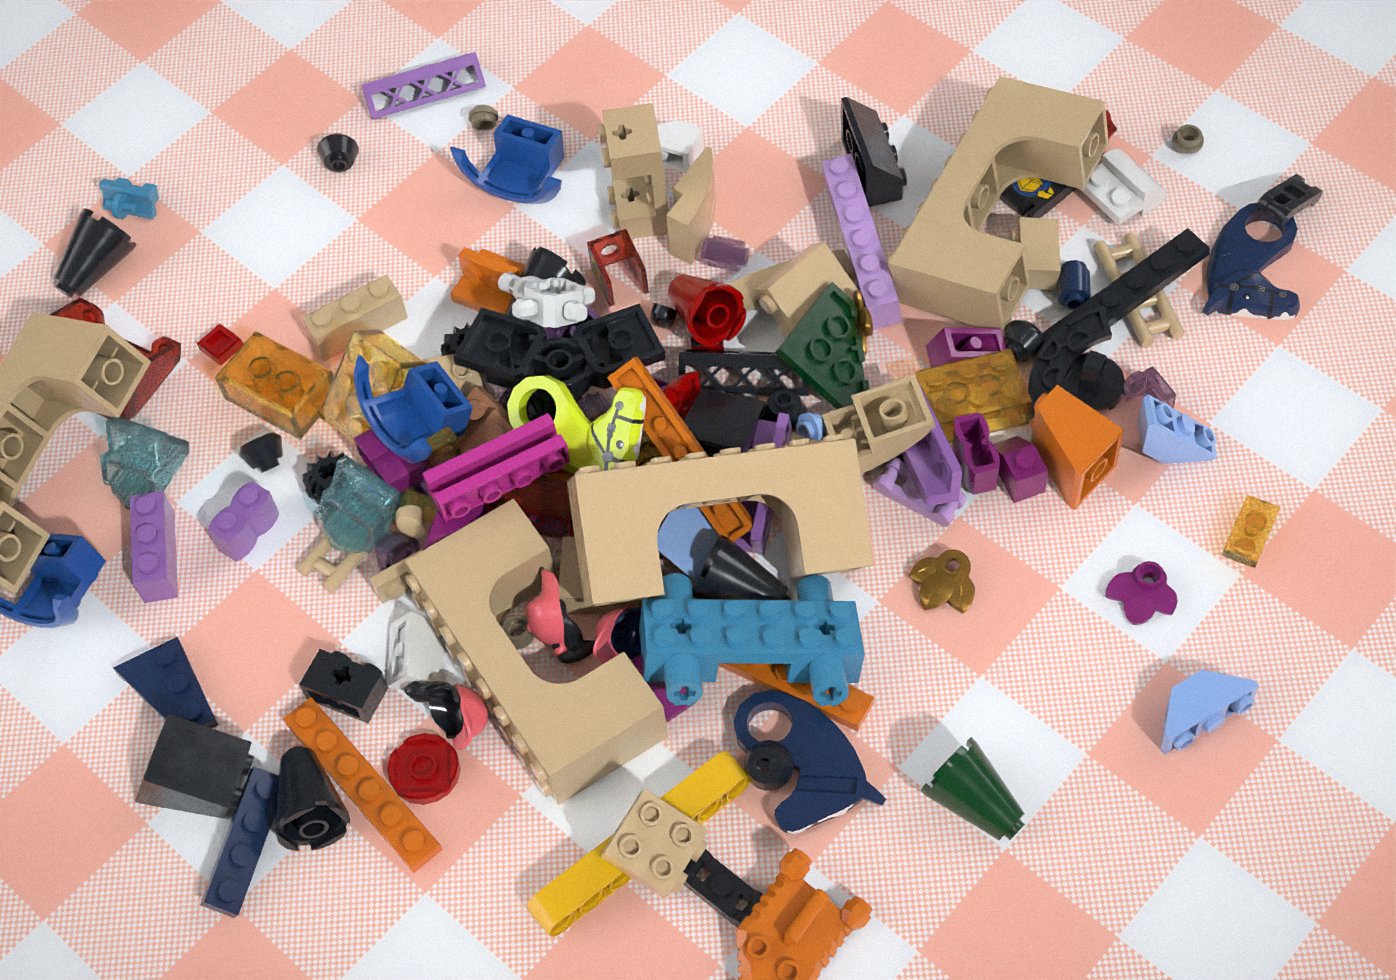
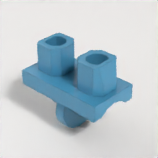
M118 177L115 181L103 179L99 183V187L103 192V209L112 211L114 218L123 220L127 215L152 220L157 215L155 203L158 201L159 196L156 185L145 183L142 187L132 185L129 179Z

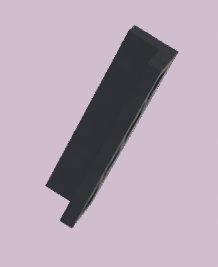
M682 349L679 351L678 376L686 373V366H699L708 375L700 383V390L702 388L722 390L726 393L771 395L779 389H790L799 396H809L810 385L804 379L803 388H789L781 380L780 377L792 368L779 358L775 352ZM706 366H714L717 368L713 372H711ZM723 367H732L740 376L732 386L723 385L715 376ZM739 367L750 369L744 374ZM756 368H765L773 379L765 387H759L747 376ZM772 369L783 370L777 375ZM712 379L716 385L705 384ZM744 380L749 386L738 385ZM777 381L782 387L770 386H772Z

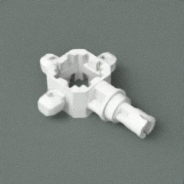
M505 272L500 276L498 282L501 291L514 295L517 300L512 304L513 316L522 320L527 319L542 327L556 328L582 322L587 318L586 306L591 305L595 301L594 289L579 285L565 278H549L544 280L535 276L521 278L512 272H508V274Z

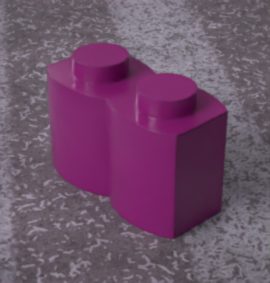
M979 412L955 417L952 450L962 466L964 485L973 495L996 490L1000 465L999 453L993 443L989 441V426Z
M372 428L353 438L357 452L391 498L424 479L422 473L425 472L426 459L418 463H410L403 460L383 444Z

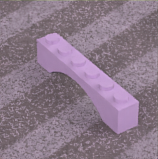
M852 153L822 161L828 194L845 239L857 285L862 294L863 307L869 310L872 317L873 330L901 323L899 300Z

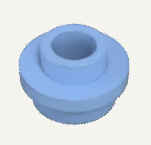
M806 412L798 417L796 425L797 435L816 441L825 437L827 429L823 418L819 414Z

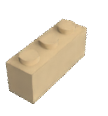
M386 274L301 318L311 343L322 360L326 361L407 319L408 316L401 294Z

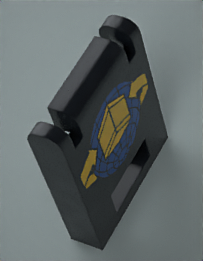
M1027 178L1009 185L999 198L1021 216L1027 213L1026 217L1041 218L1077 188L1044 179Z

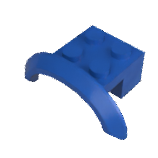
M507 114L493 133L496 153L482 172H479L469 161L465 150L453 146L450 147L452 157L457 166L474 185L504 200L523 204H543L554 199L561 190L562 180L554 178L552 175L564 159L562 130Z
M358 355L354 368V385L359 405L376 436L400 458L410 463L422 462L430 456L433 450L430 445L464 435L473 407L437 361L410 368L403 389L373 397L369 382L370 366L362 355Z
M49 533L51 534L30 569L34 578L16 605L0 597V614L14 621L40 628H55L74 624L79 617L78 607L81 599L90 585L97 579L101 568L106 562L82 536Z

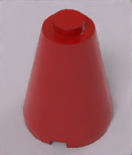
M687 274L675 277L669 285V299L689 334L698 343L707 347L719 346L717 343L724 340L730 341L742 329L746 320V309L743 304L744 297L733 286Z

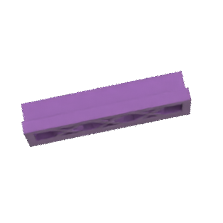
M472 52L361 84L373 120L486 87L477 54ZM474 67L478 80L477 83L465 85L456 80L460 70ZM451 72H455L453 78L450 77V76L447 75V74H448V73H451ZM442 76L451 81L445 92L438 94L427 88L432 78ZM427 80L424 86L418 83L420 81ZM453 83L460 86V88L450 90ZM414 84L421 88L422 91L418 99L409 102L401 98L399 94L403 86ZM399 88L396 94L389 91L392 89ZM425 91L433 95L422 98ZM385 92L394 97L388 109L376 112L372 95ZM396 100H399V101L405 103V104H402V105H398V106L393 107L394 104H395V102H396Z
M921 387L936 427L931 429V432L923 439L901 453L925 506L959 501L963 470Z
M779 413L777 422L759 420L752 449L756 445L775 443L776 449L781 448L782 445L789 444L792 433L789 414ZM742 501L741 503L753 518L754 524L753 529L734 542L746 552L764 555L774 511L759 502Z

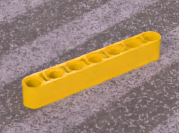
M722 751L664 794L660 799L702 825L746 790L750 784V781L747 779L749 776L728 751ZM613 834L539 890L529 900L527 909L550 937H556L566 931L632 879L599 857Z

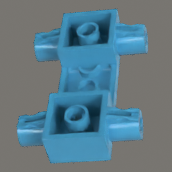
M673 573L662 577L665 595L659 596L658 599H642L639 633L643 679L646 682H665L667 699L674 703V706H679V704L692 706V703L700 700L703 695L702 682H716L719 663L785 664L787 683H811L813 699L816 703H819V706H838L849 695L848 683H859L865 652L856 602L834 601L831 582L824 576L810 575L801 579L796 586L798 600L693 599L691 580L683 574ZM682 687H684L685 694L680 693Z

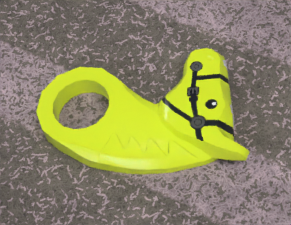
M552 376L526 377L513 388L507 403L509 422L513 429L530 422L527 417L526 406L533 392L538 389H544L552 395L556 404V415L553 421L556 433L558 435L561 434L567 443L570 462L561 469L575 474V472L579 471V468L600 465L601 471L610 470L611 467H615V463L636 461L637 463L646 410V398L639 389L631 387L619 389L614 396L610 409L591 423L577 405L565 383Z

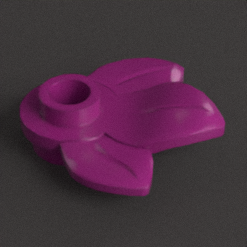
M1146 561L1137 565L1132 572L1117 574L1109 582L1105 592L1106 598L1124 602L1125 616L1132 625H1141L1148 622L1156 611L1165 615H1173L1178 602L1176 592L1167 584V575L1164 569L1153 561ZM1149 577L1154 580V583L1145 582L1143 578Z

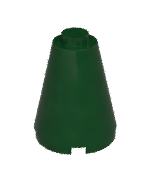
M970 737L966 743L969 749L967 750L961 745L932 775L935 777L931 781L934 786L931 788L925 783L920 791L931 800L995 839L1000 840L1005 836L1011 840L1025 825L1020 820L1025 813L977 741Z

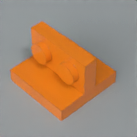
M464 247L458 255L463 276L451 291V300L477 312L482 307L505 314L513 295L500 290L498 285L499 278L505 272L507 274L512 272L520 277L525 265L483 248L480 252Z

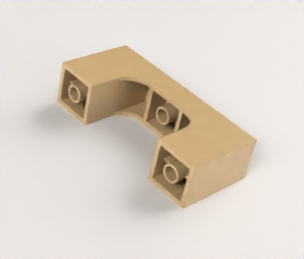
M999 76L995 85L988 89L980 110L975 111L967 132L962 133L960 136L958 147L954 154L947 158L939 179L934 180L926 201L919 205L913 223L904 230L902 241L898 248L893 250L889 256L888 268L891 272L899 303L981 328H1001L1003 334L1030 287L1025 247L1022 243L982 233L980 230L1002 192L1016 181L1027 178H1039L1084 190L1109 145L1105 101Z
M32 312L0 365V590L13 594L17 593L51 535L13 509V504L18 492L53 433L66 419L79 412H92L119 418L151 363L148 358L108 325Z
M843 434L825 436L823 440L815 441V444H810L809 438L792 440L788 442L789 444L782 445L778 449H776L775 443H766L754 446V449L747 450V453H741V448L735 447L720 450V453L708 458L706 457V452L686 454L685 458H680L676 462L671 461V456L652 458L650 462L645 463V466L636 467V461L615 463V467H611L610 470L601 471L600 465L579 468V471L575 472V475L567 482L585 608L651 599L665 595L657 534L664 517L671 511L742 501H755L768 506L778 516L783 528L790 579L858 570L873 566L874 559L856 440H844Z
M514 498L405 560L409 571L405 579L413 591L411 593L413 600L420 611L426 610L430 617L428 618L429 623L437 636L442 635L447 642L445 647L454 662L460 661L464 668L462 672L472 688L477 687L480 691L488 713L490 715L495 713L500 722L498 726L508 742L513 740L518 748L516 753L527 770L532 768L537 777L535 782L545 797L551 795L557 805H560L668 738L664 707L625 652L578 680L564 684L550 683L540 679L531 671L502 629L501 623L510 610L541 592L542 570H549L556 576L548 545Z

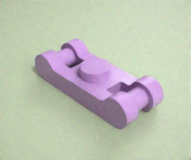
M898 458L889 460L885 466V473L878 475L873 482V487L880 494L945 527L949 526L954 519V511L960 509L967 500L965 494L960 491L959 501L943 503V505L925 506L907 465ZM896 479L904 482L902 487L894 483Z

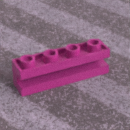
M549 413L422 474L430 496L444 521L447 522L453 518L465 516L470 510L484 503L494 502L503 494L517 487H525L534 479L546 473L560 470L565 464L570 462L567 443L561 434L558 435L556 433L555 423Z

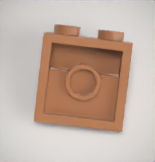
M481 385L475 386L466 397L473 409L464 435L442 442L455 455L453 458L514 430L509 422L508 412Z

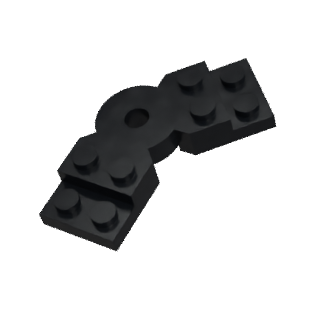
M639 303L579 324L573 333V339L559 337L548 340L543 327L538 324L481 307L453 358L455 365L483 373L486 376V382L513 390L526 377L552 376L565 383L574 400L583 396L591 386L601 389L613 387L607 377L634 357L638 356L646 367L665 360L666 356L661 342ZM538 389L534 392L539 398L555 403L552 395L546 390Z

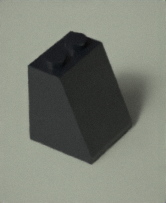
M701 388L684 419V423L709 457L720 453V450L740 447L741 453H747V450L752 449L758 421L765 420L766 401L758 400L752 396L742 397L727 394L722 390Z
M168 714L134 802L223 819L229 808L236 809L243 789L237 787L240 776H247L251 768L254 756L248 753L252 742Z

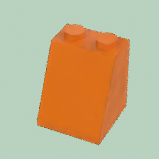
M1056 385L1049 394L1043 393L1034 405L1035 417L1031 424L1033 429L1031 443L1038 450L1048 469V473L1069 507L1076 510L1116 467L1124 429L1059 385Z

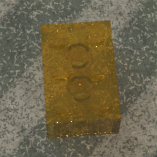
M380 329L353 331L318 417L354 444V437L371 428L359 405L354 385V368L358 355H362L370 366L369 382L373 397L403 389L408 370L425 364L424 361Z
M257 331L250 336L215 376L224 399L299 440L303 438L340 394L331 370Z
M1011 348L915 371L916 378L949 443L953 442L955 417L979 412L987 421L990 433L1029 424L1032 400Z

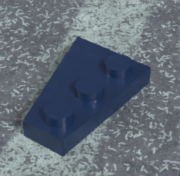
M178 637L113 667L116 674L128 683L164 720H166L168 714L209 728L219 725Z

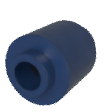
M1070 260L1061 266L1058 278V302L1067 309L1075 310L1091 298L1090 271L1084 262Z

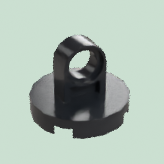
M1091 350L1087 354H1081L1073 362L1065 375L1062 388L1097 412L1107 408L1110 411L1122 399L1125 379L1122 370L1115 361L1107 358L1106 355Z

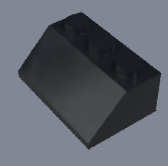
M849 97L841 98V140L846 154L852 153L868 206L872 207L902 200L903 186H907L906 173L903 167L899 168L897 165V150L894 144L890 145L888 142L889 131L886 122L881 123L876 110Z

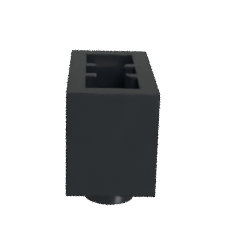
M319 649L299 683L307 700L312 697L319 705L368 724L388 690L382 671L375 665L370 663L361 665L351 661L344 653L339 651L330 653Z

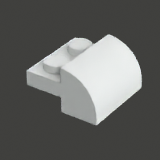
M1114 149L1103 154L1102 163L1096 166L1084 190L1080 189L1118 226L1136 213L1144 216L1166 201L1167 198L1166 190L1121 149Z

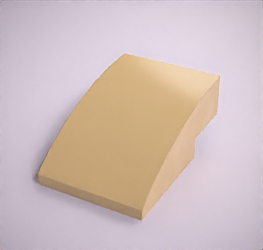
M708 146L673 188L674 206L666 215L670 254L691 265L707 241L715 216L716 190L712 148Z
M915 374L851 395L852 405L822 414L828 436L843 434L844 440H856L861 474L903 453L931 432V429L936 427Z

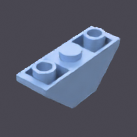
M1149 394L1143 397L1137 423L1142 453L1163 464L1212 461L1217 458L1214 445L1216 438L1208 426L1202 425L1188 415L1179 412L1167 403Z
M1200 670L1172 687L1167 702L1160 750L1164 755L1175 748L1181 751L1192 744L1196 739L1195 736L1206 730L1207 733H1211L1218 729L1225 722V718L1231 714L1241 715L1254 705V697L1259 685L1252 679Z

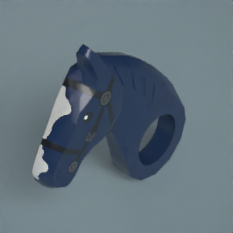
M1251 203L1240 209L1223 226L1214 243L1208 261L1206 283L1209 299L1202 313L1209 316L1217 311L1221 314L1237 317L1291 320L1298 315L1300 310L1299 296L1290 290L1277 288L1261 274L1265 268L1291 251L1298 230L1293 216L1285 225H1281L1274 220V215L1268 211L1266 213L1256 208L1257 203ZM1266 221L1276 225L1283 236L1273 242H1260L1253 239L1247 233L1245 227L1252 222Z
M769 690L754 693L739 705L734 718V728L738 746L746 754L753 745L760 742L752 737L748 731L749 723L756 714L766 710L780 711L792 723L788 735L778 741L790 751L794 762V769L800 771L795 790L790 797L782 801L775 809V820L783 832L792 835L801 833L822 822L844 815L862 800L882 806L887 800L866 780V774L859 757L845 734L831 719L812 704L786 693Z

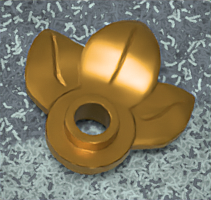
M855 290L854 302L858 312V317L855 318L857 333L862 337L864 355H866L867 337L873 334V321L869 310L863 307L861 292Z
M947 550L938 558L926 557L913 566L909 577L918 583H922L919 597L923 610L927 611L937 608L949 600L953 607L963 614L973 602L975 586L969 578L971 564L967 555L962 551ZM951 561H956L960 565L956 571H949L946 568L947 564Z

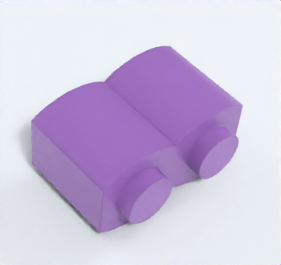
M253 481L248 482L235 493L230 506L221 510L213 518L208 532L219 552L237 562L252 551L259 536L265 534L273 527L278 519L279 511L270 491Z

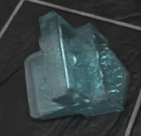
M111 417L105 421L109 450L100 455L103 483L111 486L114 496L126 509H130V496L164 491L190 452L189 442L121 417Z
M345 455L337 461L331 486L322 492L316 517L322 520V527L335 550L370 553L389 531L391 523L396 519V511L408 505L411 495L406 490L399 492L374 475L368 467L364 468Z

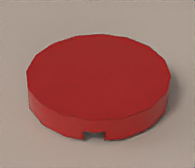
M422 733L410 736L403 741L404 744L399 746L398 749L395 748L391 753L387 765L389 782L397 795L409 803L425 805L437 802L450 794L458 783L461 771L458 754L454 747L439 735Z

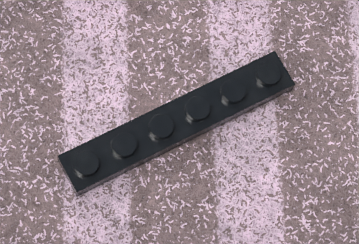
M1189 228L1185 229L1042 333L1044 340L1046 341L1049 336H1052L1058 329L1064 326L1065 322L1082 312L1103 305L1111 327L1209 256L1210 247Z

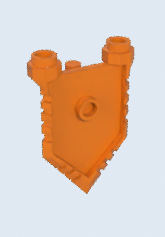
M794 848L791 852L788 851L779 862V873L775 877L776 881L774 884L771 883L767 888L768 892L766 894L763 893L759 904L756 903L752 908L753 912L750 916H746L736 929L737 950H740V953L737 954V961H740L738 973H741V977H738V980H817L821 975L819 972L829 964L830 957L833 958L837 953L836 949L845 942L843 939L849 936L852 931L865 927L871 919L869 914L872 911V907L862 898L854 896L851 900L848 899L840 909L829 900L830 897L826 892L821 889L816 890L803 880L810 871L809 866L812 863L810 857L797 848Z

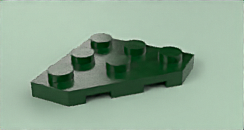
M831 282L823 289L775 351V354L835 409H840L853 404L851 395L869 390L870 388L869 381L864 378L862 362L865 361L862 337L857 333L855 318L858 317L856 303L836 284Z

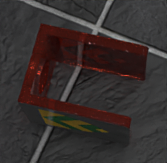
M627 229L587 242L591 269L609 306H613L615 303L611 280L604 267L627 259L643 294L649 293L646 268ZM617 245L614 252L607 255L601 254L602 250L607 246Z

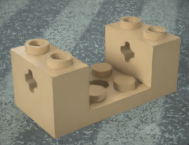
M653 103L602 110L604 124H598L600 143H607L608 148L602 149L604 168L611 167L613 186H607L610 205L616 204L617 208L616 210H611L613 229L620 228L621 240H628L626 229L631 239L668 234L666 219L668 204L663 159Z

